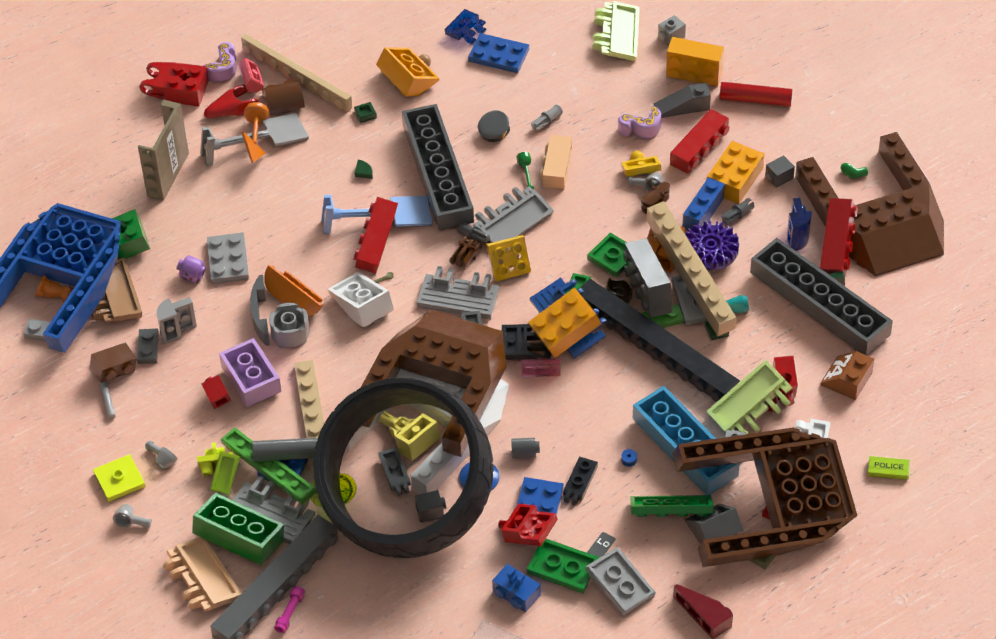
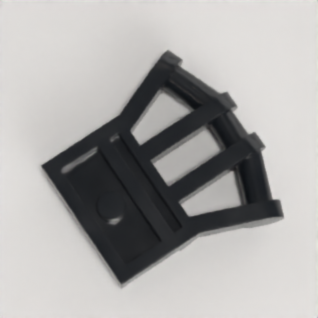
M529 324L502 325L506 360L521 359L523 362L528 359L538 362L544 367L550 365L552 354L542 342L527 343V341L540 340L534 332H531L533 330ZM531 351H545V353L541 355Z

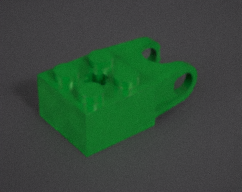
M135 209L112 218L121 222L117 258L127 259L150 249L143 223Z

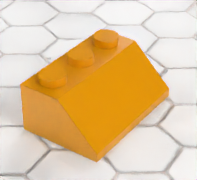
M384 47L376 63V66L391 80V83L397 86L401 93L407 97L421 95L440 79L411 48Z

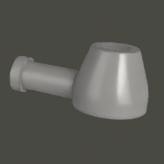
M654 172L646 179L629 177L628 185L645 186L650 192L652 185L657 187L663 182L660 173Z
M151 440L145 444V449L157 454L155 463L162 469L168 468L178 460L170 450L157 446Z
M123 504L113 515V521L121 527H129L132 524L144 526L148 529L151 527L152 519L134 516L133 508L128 504Z

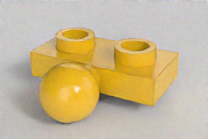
M641 151L632 152L629 161L621 162L622 170L626 177H635L638 174L644 173L652 174L662 170L657 156L644 158Z

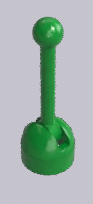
M521 152L516 156L517 163L525 170L527 187L530 186L534 190L528 171V165L531 164V155L529 152Z

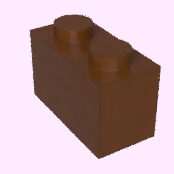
M125 342L91 354L90 368L101 383L135 371L137 358Z

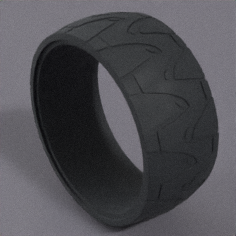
M391 378L376 381L357 389L356 392L354 391L342 400L334 411L331 412L316 442L313 460L314 483L323 510L335 527L347 539L370 552L382 556L416 558L438 552L452 545L476 523L483 512L491 492L494 465L492 464L493 455L488 436L473 410L458 396L444 387L426 380ZM402 404L431 405L450 413L460 421L468 440L470 452L467 480L455 504L433 524L411 533L398 535L381 534L358 526L348 513L340 490L342 458L349 441L356 431L379 412Z

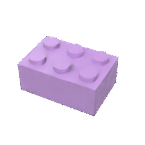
M254 338L219 353L221 368L246 408L282 392L278 374Z

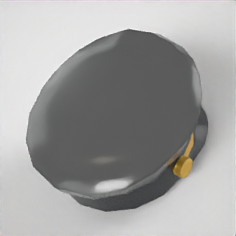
M499 110L489 111L484 114L477 126L478 132L484 140L489 142L504 139L510 131L508 116Z

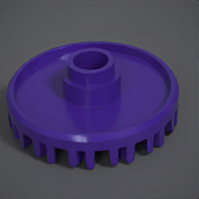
M711 220L708 224L704 221L703 226H700L698 222L697 226L693 225L692 231L688 229V232L685 233L707 270L725 268L731 265L738 256L739 237L737 233L733 234V228L729 226L723 228V222L719 224L717 221L716 225H711Z

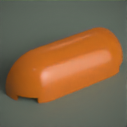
M267 266L264 282L269 293L283 304H298V307L306 310L308 317L317 314L321 310L323 299L289 272L285 271L282 273L277 271L275 266Z

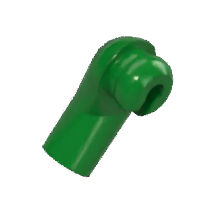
M843 163L840 166L842 173L851 179L868 175L867 167L856 168L850 163Z

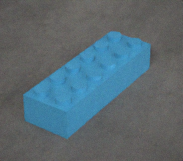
M665 386L633 404L632 419L674 463L673 452L678 444L716 439ZM740 463L683 472L705 495H710L739 477Z

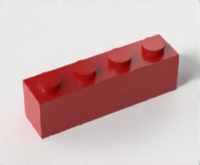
M710 109L670 152V165L687 174L692 169H695L699 161L708 155L711 148L717 146L719 140L727 135L730 129L729 118Z
M380 197L376 198L375 203L371 202L368 211L371 217L365 220L363 228L366 229L365 234L361 233L358 242L361 248L360 250L356 249L353 260H356L355 268L374 274L377 273L398 207L397 202Z
M830 198L820 264V269L828 275L844 272L846 276L847 270L850 269V259L848 258L849 252H852L853 249L851 236L855 233V224L853 222L854 217H857L858 208L852 199Z

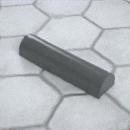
M318 438L252 441L253 461L314 458Z

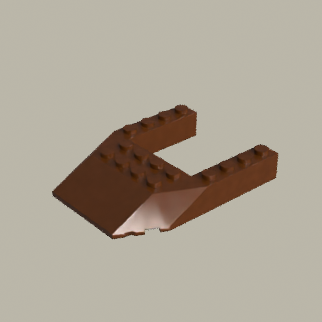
M897 132L880 136L878 152L903 191L855 205L858 208L857 217H854L855 233L851 236L853 249L852 252H849V257L857 261V265L866 268L874 276L944 255V219L928 179ZM814 157L797 161L795 177L826 227L830 198H838Z
M431 309L399 331L381 349L361 387L376 381L396 378L400 369L466 389L461 400L473 410L480 421L506 369L503 331ZM376 415L367 420L362 426L369 428ZM452 416L442 436L443 452L462 457L468 445V440L460 421Z
M792 427L678 444L673 452L677 472L754 461L773 528L703 540L697 548L702 568L765 558L772 555H782L825 542L858 516L838 445L834 439L822 438L814 433L807 434L801 432L800 429Z

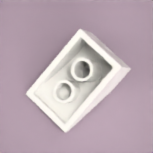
M359 272L327 289L328 293L348 316L362 327L370 325L373 321L386 316L394 310L389 291Z

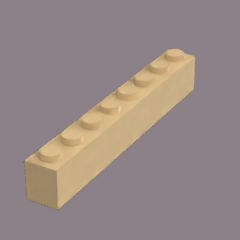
M663 201L647 208L646 221L716 335L720 336L734 330L736 323L735 314L666 203Z

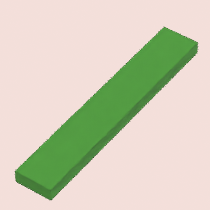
M233 428L220 439L225 447L237 456H240L241 459L303 505L316 493L314 486L279 460L253 461L251 449L253 440L237 428Z

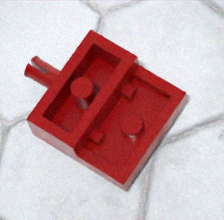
M518 504L507 521L500 520L498 522V527L502 528L501 532L506 543L541 546L558 518L556 513L538 512L536 505Z

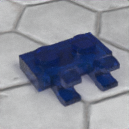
M464 9L444 29L445 35L457 40L464 38L467 43L473 44L476 41V38H473L476 32L470 29L473 27L478 33H484L487 30L483 27L486 22L479 19L478 14Z

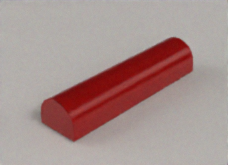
M721 82L719 99L791 107L793 89Z

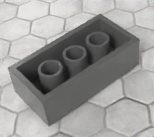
M647 238L625 243L623 258L626 266H624V273L626 277H629L631 287L635 288L636 297L638 300H641L643 311H647L650 318L672 313L671 284Z

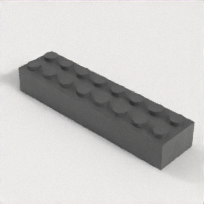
M437 104L402 111L403 128L438 231L458 227L462 222L467 224L474 223V208Z
M774 239L751 258L750 273L858 352L868 355L891 335L893 320L780 239Z

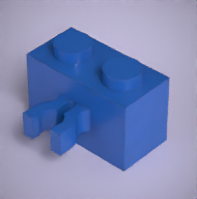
M506 564L492 580L494 594L498 598H503L510 602L514 608L521 609L524 612H527L541 596L540 584L509 564Z

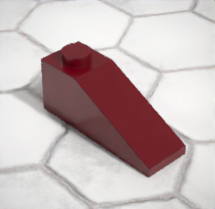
M678 584L674 586L673 598L711 639H715L732 627L733 613L728 607H724L720 601Z

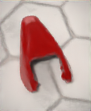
M245 84L226 91L204 110V117L244 115V109L248 104L259 101L256 98L246 101L238 100L236 97L248 91Z

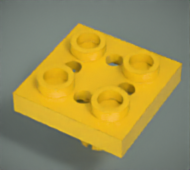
M523 235L487 244L495 282L531 273L525 237Z

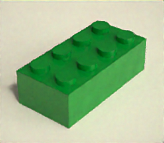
M215 492L193 515L192 533L256 564L262 565L283 543L284 524Z

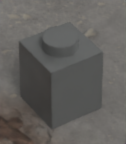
M783 155L766 164L765 178L777 188L794 179L795 166Z
M438 490L415 495V506L420 523L440 519L444 515L443 509H447L444 497H440Z

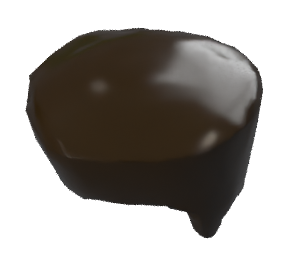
M609 277L604 288L629 304L632 299L633 288L625 280H612Z

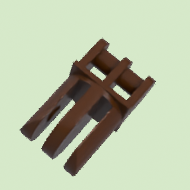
M662 182L657 187L652 185L651 191L641 197V210L643 213L647 214V208L663 201L666 202L669 199L670 184L668 182Z
M465 236L462 241H459V247L451 256L449 262L453 265L456 263V266L466 269L472 259L476 260V256L482 248V243H476L474 239L469 240Z

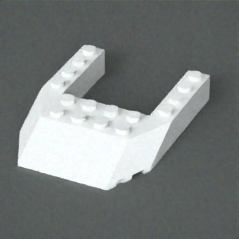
M400 369L396 377L415 378L435 383L449 390L460 399H462L466 391L464 388ZM501 379L480 419L487 435L497 426L502 418L509 384ZM408 404L434 419L445 428H447L453 416L431 405ZM391 408L376 414L369 428L361 426L353 435L346 448L351 450L379 421V416L385 411L388 412ZM441 443L411 474L412 490L419 494L435 491L470 454L469 445H467L462 457L443 452Z

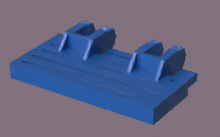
M560 277L530 297L529 300L538 313H541L564 296L566 292L574 288L577 282L573 279L565 284ZM577 289L582 296L584 293L583 289ZM596 308L593 309V311L596 313V315H598V314H599V310L596 309ZM600 318L601 325L567 349L573 359L605 338V334L601 329L593 334L594 331L606 323L605 318Z

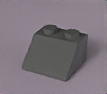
M724 504L713 506V513H709L708 516H697L695 514L685 519L686 524L700 544L705 539L737 535V533L744 531L736 508Z

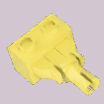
M386 411L379 416V422L389 427V434L394 437L399 453L411 461L415 460L440 439L437 421L424 413L416 419H407L404 416L395 418Z

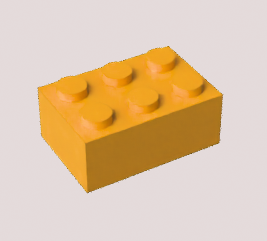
M672 37L667 50L666 77L718 86L723 72L724 46Z
M731 141L707 175V178L709 177L724 183V199L739 204L763 170L765 153Z
M573 288L528 322L533 332L554 358L601 325L596 313L576 288Z

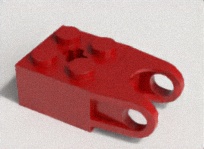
M151 62L147 65V73L153 79H146L140 83L139 88L142 93L183 105L200 107L209 82L206 66L176 62ZM150 68H156L159 72L152 71ZM144 86H149L152 90H148Z

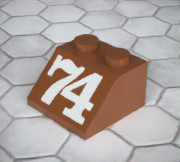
M857 351L839 355L832 363L820 385L856 400L872 375L874 358Z

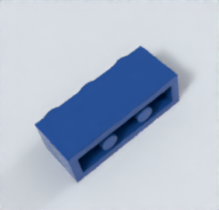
M709 177L683 213L682 227H685L684 230L688 231L690 229L692 231L693 225L697 226L698 222L700 226H703L704 221L708 223L724 199V183Z

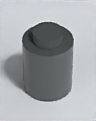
M535 437L511 438L512 458L536 457V453H540L539 441H535Z

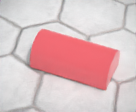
M244 58L240 62L239 67L246 89L251 93H257L264 88L258 65Z

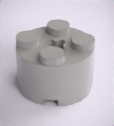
M284 303L277 306L276 310L273 313L271 312L269 316L271 335L277 346L283 348L304 345L310 332L306 310L298 307V304Z

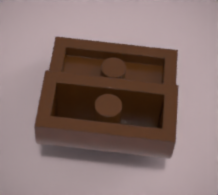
M289 80L283 84L268 85L262 89V95L270 115L305 107L298 81Z

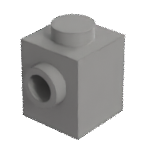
M675 15L658 24V37L668 46L673 36L685 37L686 24Z

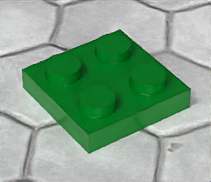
M610 232L587 254V260L613 276L618 277L624 271V266H626L623 251H625V243L627 242Z

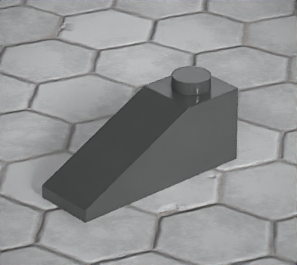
M707 83L689 85L655 102L654 106L660 110L661 118L710 110L711 94Z

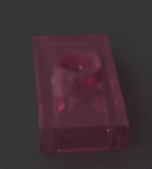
M540 358L521 360L522 377L561 376L560 359Z

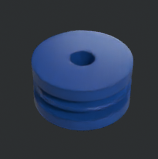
M632 449L624 450L621 454L622 464L627 467L634 466L637 463V453Z

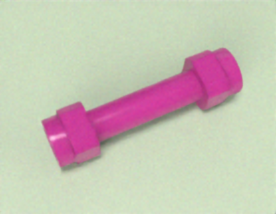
M295 586L290 593L291 599L282 617H278L275 622L274 629L277 632L285 633L290 626L289 619L298 602H302L305 590L302 587Z

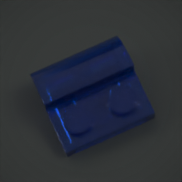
M793 198L787 229L788 245L795 251L803 249L809 242L812 211H806V207L802 205L800 198Z

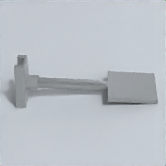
M296 113L262 120L266 130L257 133V140L270 137L275 147L309 139ZM209 126L202 128L200 155L206 156V166L213 165L215 150H219L221 147L244 143L243 136L220 140L219 138H214ZM253 133L247 134L253 140Z

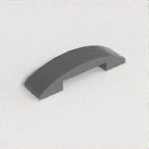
M259 275L251 291L250 308L254 329L260 340L266 346H269L267 319H260L258 302L266 301L263 275Z

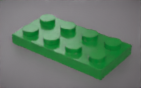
M711 495L630 496L631 515L635 514L636 517H646L647 514H656L657 517H666L668 514H676L679 517H685L688 514L708 516L709 513H713Z

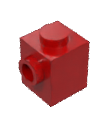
M219 375L210 376L205 382L201 383L214 409L232 401Z

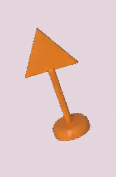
M259 102L250 103L244 109L245 119L253 124V140L244 131L241 132L251 163L266 154L256 143L258 124H262V120L268 119L269 109L266 105Z

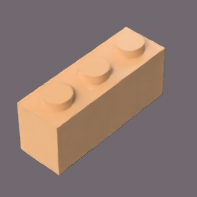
M551 135L550 141L546 142L545 153L547 155H543L542 166H544V169L540 170V180H543L544 188L565 190L572 153V137Z

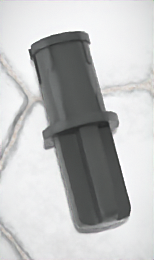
M747 198L740 204L733 205L731 210L721 216L722 222L729 224L737 218H742L746 212L755 207L754 202L748 205L752 200Z
M465 222L460 223L457 230L460 234L467 236L470 240L474 239L483 244H488L490 236L480 231L479 227H472Z

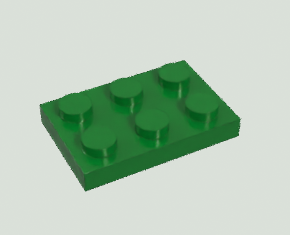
M545 539L543 544L537 547L527 567V574L584 594L591 580L585 568L600 557Z

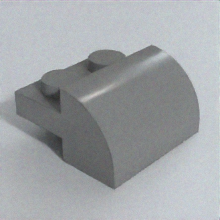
M190 297L171 303L168 298L157 308V319L163 344L181 339V332L197 326L193 302Z

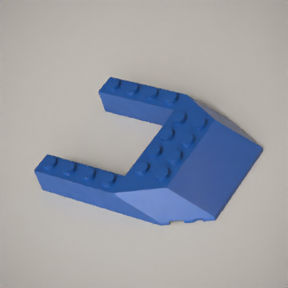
M57 203L48 211L38 215L39 219L23 225L0 257V308L25 272L40 277L45 275L47 279L73 286L74 289L42 334L50 349L66 353L105 294L118 257L121 222Z

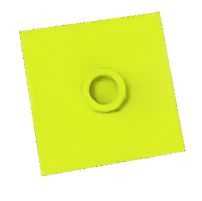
M130 454L93 469L108 502L146 487Z

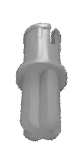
M556 104L547 112H542L541 116L531 123L532 129L539 131L547 124L550 125L555 118L563 114L562 108Z

